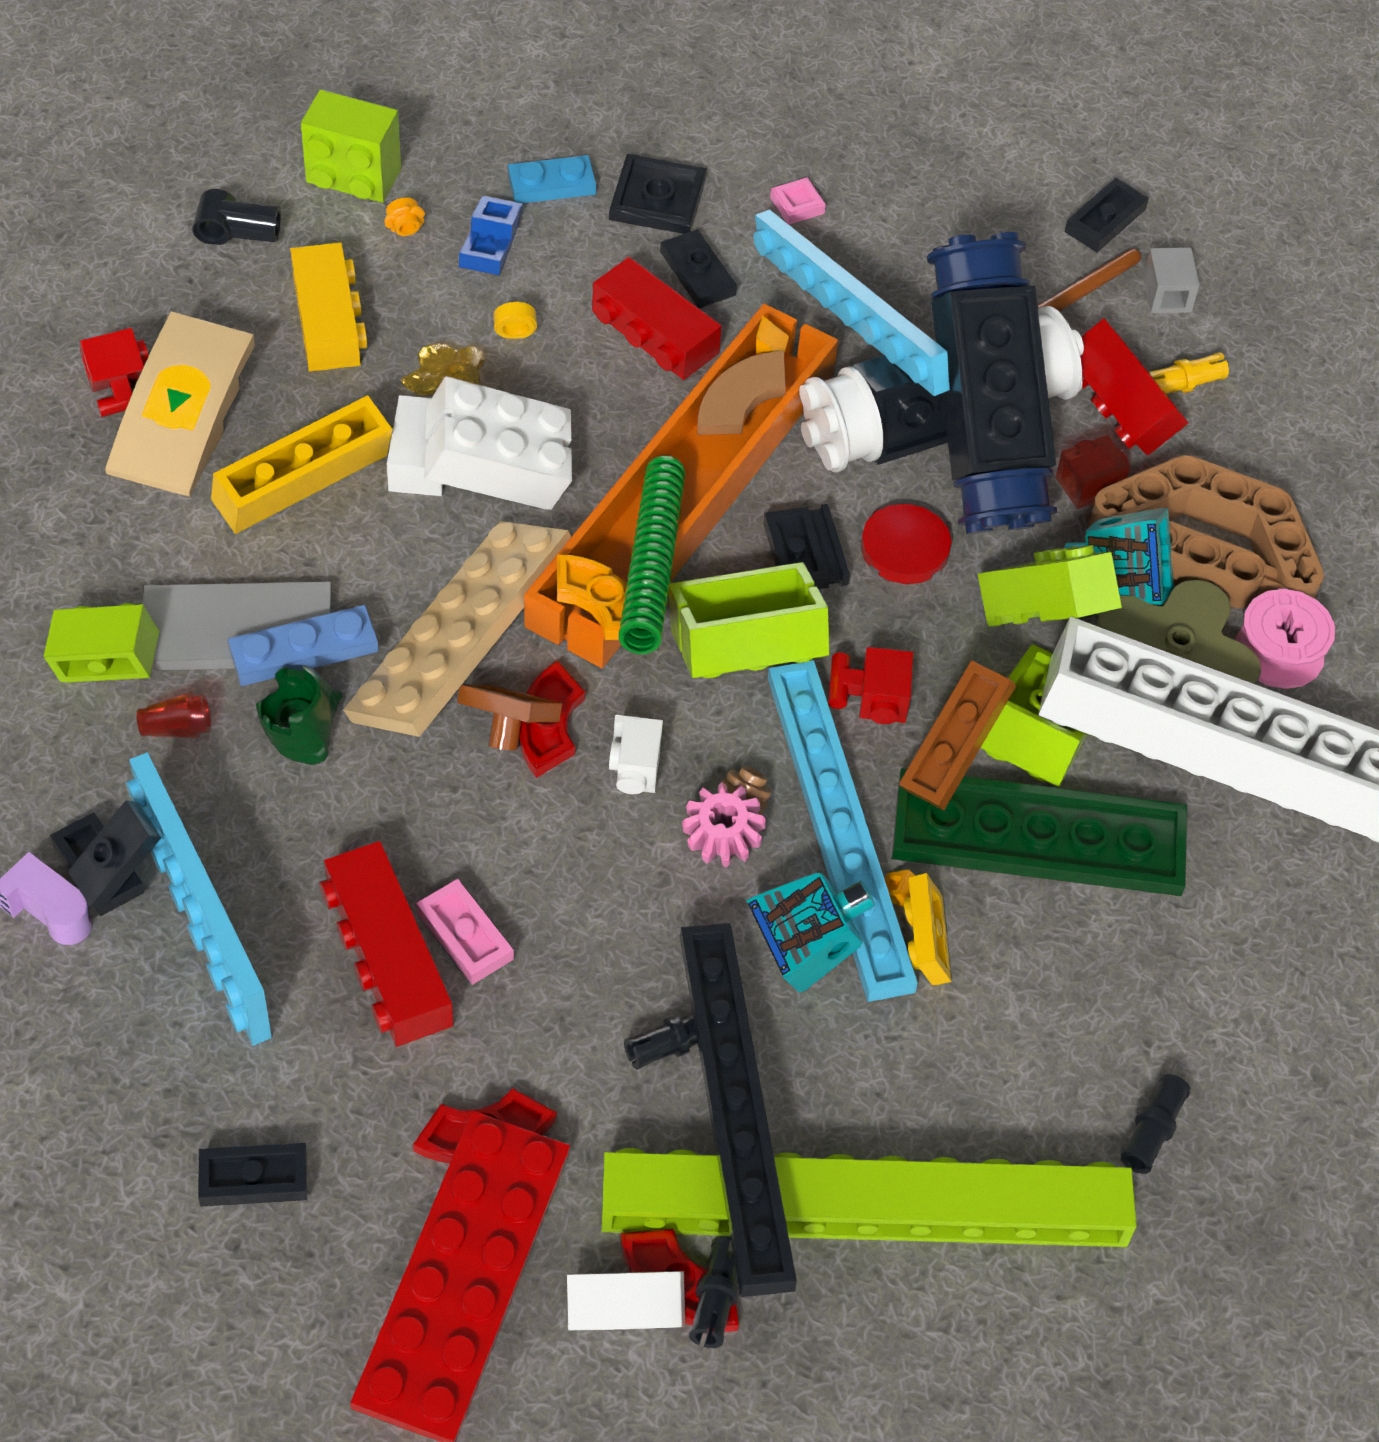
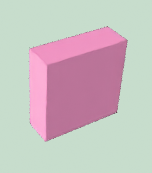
M808 177L771 188L770 198L788 225L825 214L826 204Z

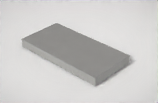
M331 582L144 585L143 605L159 629L152 670L235 669L228 646L229 638L331 613Z

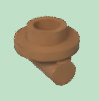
M742 766L740 771L729 770L726 779L723 780V783L727 786L728 793L732 794L742 785L746 789L745 800L757 798L760 802L758 814L761 815L766 809L768 799L772 794L771 788L766 785L768 778L761 772L747 766Z

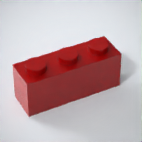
M627 257L593 282L592 311L602 323L610 324L621 332L632 346L640 347L654 357L658 365L665 371H672L682 380H685L719 354L722 326L632 258Z
M1105 318L1081 336L1084 345L1083 354L1080 355L1082 389L1090 385L1095 391L1096 395L1090 400L1106 419L1113 415L1120 423L1114 431L1129 449L1137 445L1146 455H1150L1189 424Z

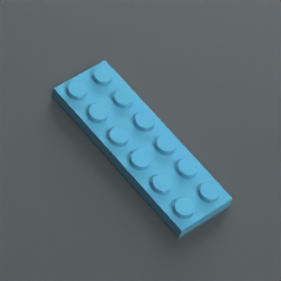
M148 752L129 759L133 779L126 781V786L131 800L139 802L161 836V839L151 850L154 862L161 874L167 872L171 884L168 885L171 897L179 912L185 910L190 921L187 924V928L198 952L205 951L209 961L206 964L207 971L216 991L224 990L229 1002L225 1004L226 1010L235 1031L238 1033L245 1030L253 1046L271 1039L264 989Z

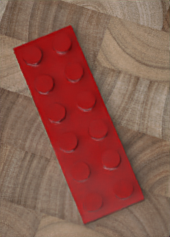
M471 1111L351 1399L350 1407L352 1410L439 1442H456L570 1154L571 1145L479 1112Z

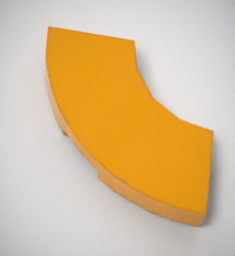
M557 554V602L575 604L590 612L600 623L605 640H618L627 583L613 574L612 568L605 564L580 556Z

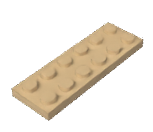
M500 521L493 527L485 540L465 560L460 570L440 590L436 599L421 617L412 624L411 629L396 647L386 655L381 665L366 683L358 689L356 695L343 709L349 720L354 724L420 737L524 608V594L571 538L569 531Z

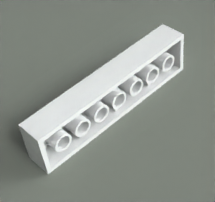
M1070 616L1050 659L1039 716L1050 719L1058 725L1069 726L1096 736L1104 742L1115 743L1142 753L1148 758L1161 760L1185 769L1194 775L1210 778L1229 785L1240 792L1256 795L1275 802L1283 808L1294 809L1321 819L1329 825L1340 826L1379 842V730Z

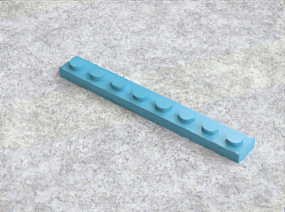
M770 209L755 214L757 232L754 233V244L761 256L769 259L782 273H786L798 283L802 290L809 292L824 308L832 311L846 326H850L869 345H873L892 364H896L915 383H919L933 396L950 390L948 355L944 348Z
M813 660L805 663L769 668L767 679L829 880L838 892L862 880L876 905L852 919L862 939L860 948L852 954L867 1002L916 993L918 982L815 662Z

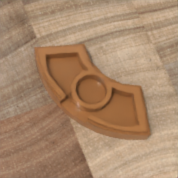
M784 351L755 355L736 363L724 371L712 383L703 397L698 414L697 435L742 434L745 419L756 406L768 399L783 397L786 388Z

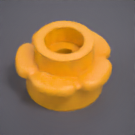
M399 198L387 206V216L384 223L388 229H391L392 232L396 231L400 236L412 235L423 225L425 212L419 207L416 200L412 198Z

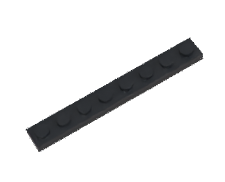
M731 923L681 927L680 942L741 1297L795 1292L797 1278Z

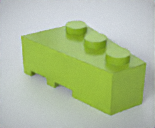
M1093 545L1062 549L1059 547L1034 552L1035 561L977 573L986 621L989 627L1011 622L1023 624L1027 623L1029 618L1040 617L1041 622L1069 619L1070 616L1079 618L1122 608L1112 553H1094Z

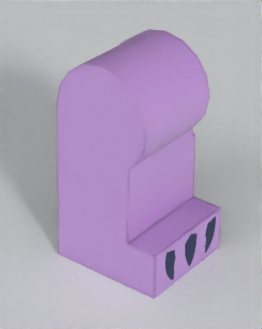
M30 852L0 878V908L13 918L25 909L48 927L49 934L54 941L63 945L79 943L87 938L91 932L92 920L88 913L87 901L80 890Z

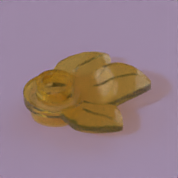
M443 343L426 345L418 352V361L421 368L402 377L401 383L408 390L421 395L434 394L445 376L478 385L480 382L479 369L485 363L484 354L474 345L461 348L457 352L451 346Z

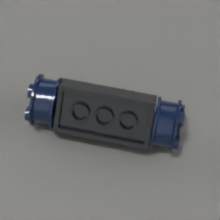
M1017 232L999 233L992 235L991 240L976 241L975 235L954 236L948 239L949 245L934 248L933 252L927 255V262L935 266L937 290L931 294L936 343L944 348L948 355L950 390L942 393L952 481L955 480L953 485L955 488L961 489L964 517L958 519V525L965 526L966 534L991 532L993 528L1008 526V530L1033 528L1035 524L1051 522V515L1057 513V507L1050 506L1047 477L1053 475L1051 467L1056 466L1036 289L1035 286H1031L1030 280L1023 278L1020 253L1026 250V243L1018 239Z

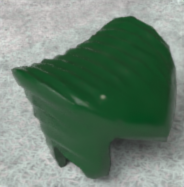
M303 665V671L286 667L279 668L275 673V678L279 685L278 690L256 703L260 723L271 744L282 756L308 765L319 764L325 761L328 756L331 725L333 724V717H335L338 704L343 698L342 692L334 689L316 671Z

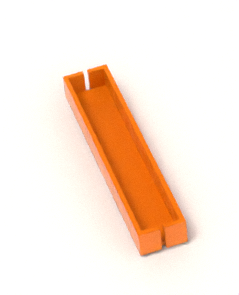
M763 303L558 554L580 556L605 564L612 568L613 574L627 583L646 466L655 457L671 456L678 459L686 470L673 565L671 568V582L804 413L799 394L800 386L804 385L806 380L812 377H818L823 381L832 378L835 370L839 340L804 324L800 329L796 358L792 355L797 319ZM763 315L789 336L784 354L785 395L768 399L756 406L745 419L742 434L697 435L699 409L709 387L728 368L756 355V336ZM556 555L524 594V627L558 646L566 640L568 651L603 669L619 649L621 643L619 640H605L600 623L590 612L575 604L557 602Z

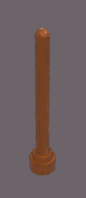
M1134 248L1127 250L1037 305L1038 309L1044 306H1051L1059 312L1138 264L1141 260V253Z

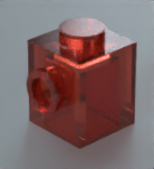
M1105 435L1091 441L1083 440L1074 447L1063 450L1055 478L1075 507L1080 509L1093 504L1097 493L1103 488L1126 479L1130 465L1124 451L1118 449L1110 437Z

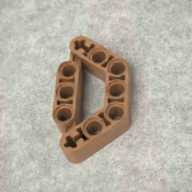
M1183 455L1105 487L1095 497L1088 528L1096 520L1157 508H1168L1174 586L1189 580L1210 582L1227 595L1230 606L1234 608H1246L1257 596L1266 591L1278 589L1300 591L1316 599L1324 578L1323 568L1293 499L1286 491L1279 487L1197 457ZM1186 515L1248 538L1254 552L1170 520Z

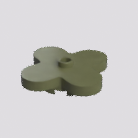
M1189 580L1180 583L1172 590L1164 606H1156L1134 596H1120L1122 608L1098 614L1095 626L1256 685L1258 682L1261 665L1257 655L1246 645L1222 634L1231 611L1230 601L1219 587L1210 582Z

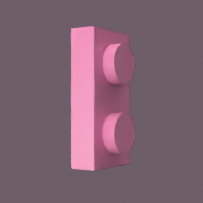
M458 879L416 903V911L419 917L472 985L514 960V950Z

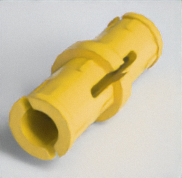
M1217 352L1213 355L1191 361L1179 359L1174 361L1172 366L1149 373L1166 394L1180 390L1185 394L1192 392L1195 386L1226 379L1229 374L1227 360L1218 363L1225 356L1221 352Z

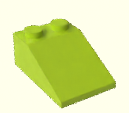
M1032 644L1008 677V679L1014 682L1016 688L982 744L981 749L985 750L990 757L996 760L1008 761L1026 770L1031 777L1038 781L1050 782L1059 787L1089 734L1069 726L1058 725L1052 720L1038 715L1052 653Z

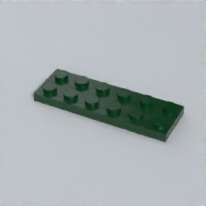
M901 768L891 857L893 860L1182 896L1186 885L1187 804L964 776L945 810H942L905 791L899 783L907 769Z

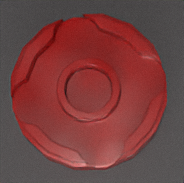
M911 504L889 505L876 511L867 520L860 546L864 561L869 567L872 565L875 569L879 570V576L892 582L915 584L931 579L933 574L940 569L942 571L947 565L952 541L948 527L938 515L924 507Z

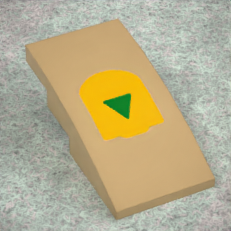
M171 311L134 388L105 468L106 474L190 497L224 432L223 420L239 391L238 377L255 346L254 334Z

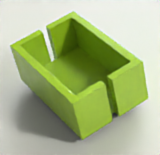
M803 562L670 583L671 633L680 652H682L683 659L692 678H715L728 672L746 669L756 671L765 669L770 665L788 662L805 663L813 658L829 656L828 606L817 586L814 587V581Z

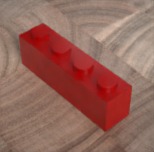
M381 841L325 859L326 880L319 882L321 894L328 910L337 908L342 919L336 922V926L344 949L354 948L359 959L353 965L363 992L371 989L377 1003L371 1004V1009L380 1033L389 1031L395 1046L398 1047L453 1027L452 1002Z

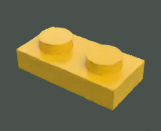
M927 873L909 877L910 897L904 899V909L914 933V940L908 942V952L912 966L915 970H921L931 985L952 982L943 895Z

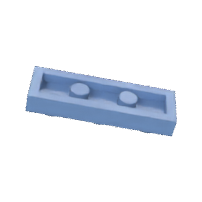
M365 605L228 639L229 651L241 687L275 678L276 671L282 667L303 671V665L313 669L378 652V641Z

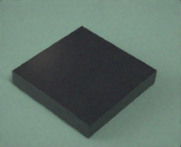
M627 154L609 209V220L681 234L691 232L706 180L707 168Z

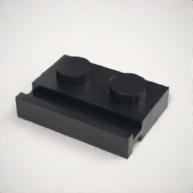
M821 504V509L809 510L807 506L764 513L763 525L776 566L803 562L814 581V587L817 586L818 590L826 589L829 587V584L840 582L841 586L848 585L850 573L828 504Z

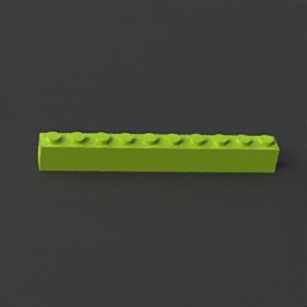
M623 1148L615 1153L604 1152L601 1232L629 1233L674 1229L675 1234L730 1236L717 1156L698 1155L694 1151L684 1149L674 1150L668 1154H646L644 1151L636 1148ZM779 1153L774 1155L789 1238L1128 1247L1137 1227L1132 1168L1115 1167L1114 1164L1109 1162H1094L1086 1166H1064L1061 1162L1054 1160H1044L1034 1165L1011 1164L1010 1161L1005 1159H989L982 1163H960L957 1159L950 1157H939L932 1159L930 1162L907 1161L900 1156H884L878 1160H855L854 1157L846 1154H834L825 1159L803 1158L796 1153Z

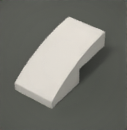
M684 1271L567 1275L568 1330L685 1327Z

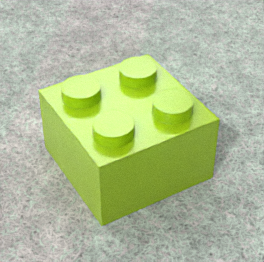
M320 89L301 121L306 182L315 184L323 189L330 188L352 194L360 199H370L384 203L401 171L398 110Z

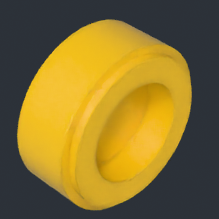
M505 303L496 308L493 313L494 330L503 338H526L537 329L536 310L527 303Z

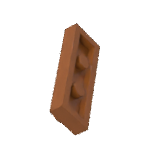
M971 660L899 785L905 791L945 810L1015 690L1016 685L1014 682Z

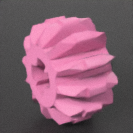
M721 782L718 785V793L714 795L702 787V790L699 792L701 802L689 801L686 809L690 817L682 821L683 832L690 835L687 840L689 849L691 851L702 849V860L706 864L712 861L716 854L720 855L721 863L726 868L731 862L730 855L735 854L740 860L746 862L749 858L747 847L759 848L762 844V836L758 832L766 828L765 817L758 814L760 802L757 798L745 800L746 789L742 785L730 794L727 791L726 784ZM723 824L726 826L732 825V827L726 828Z

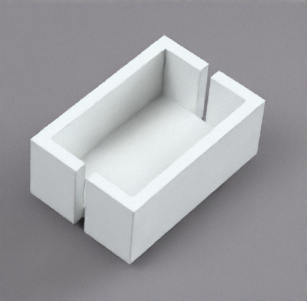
M445 376L426 407L425 440H429V442L425 446V480L542 509H552L572 482L571 448H568L571 442V409Z

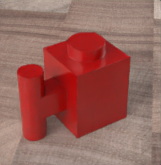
M132 328L80 340V355L92 392L111 388L113 395L96 400L101 417L126 411L133 394L129 383L138 381L149 357L144 340H136Z
M866 647L863 670L850 669V656L842 652L833 654L828 705L834 709H843L847 706L848 695L860 696L859 718L871 719L878 724L906 723L911 698L913 652Z

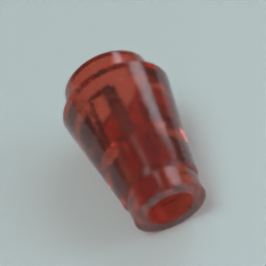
M192 691L149 705L146 708L137 709V725L142 737L199 738L200 733L210 732L211 730L210 708L204 694L194 695Z

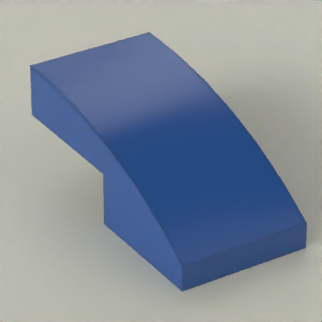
M482 195L471 217V231L459 253V267L500 275L516 234L523 204Z

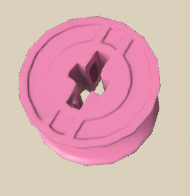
M1288 589L1271 590L1264 592L1251 601L1244 613V625L1236 635L1235 640L1249 647L1257 655L1261 665L1258 681L1271 687L1283 689L1296 688L1313 681L1324 667V656L1334 643L1335 625L1329 611L1318 600L1300 591Z

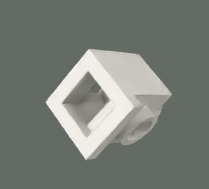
M615 715L614 738L611 745L609 770L618 771L616 786L621 792L627 794L655 793L663 720Z

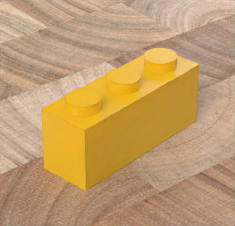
M342 242L290 248L293 279L308 371L361 366L359 349L367 348L364 322L356 323L355 317L361 316L358 290L350 291L349 285H356L353 259H344Z

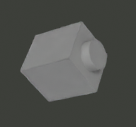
M1150 248L1143 272L1150 313L1192 312L1200 286L1192 249Z

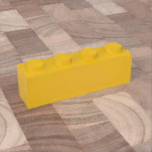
M367 395L213 473L211 500L233 532L237 534L386 457L393 429Z

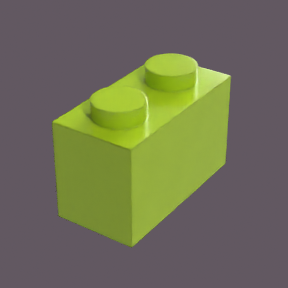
M123 603L118 606H78L73 609H57L53 611L43 657L60 682L150 678L159 629L143 604Z

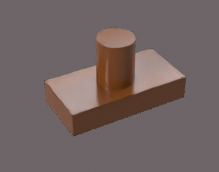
M462 684L459 687L457 699L459 704L493 713L489 746L502 750H517L521 721L528 723L559 722L562 703L493 684Z

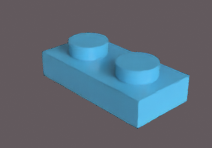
M589 155L508 164V178L514 202L529 203L596 195V182Z

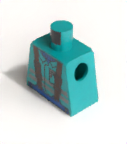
M1157 508L1096 520L1086 530V542H1067L1064 547L1077 546L1078 548L1093 545L1094 553L1111 552L1120 596H1134L1150 604L1162 605L1174 589L1168 508Z
M822 873L808 875L746 900L783 978L799 993L806 991L860 948L862 939L852 919L876 906L862 880L838 892Z

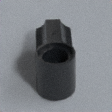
M209 189L201 195L192 232L204 244L223 245L230 237L275 242L278 241L280 233L281 207L237 202L234 196L225 190Z

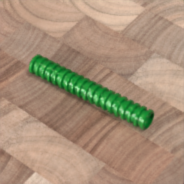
M671 456L655 457L649 461L645 469L640 509L618 633V640L622 647L634 654L644 655L652 653L658 649L662 640L671 568L686 476L683 464Z

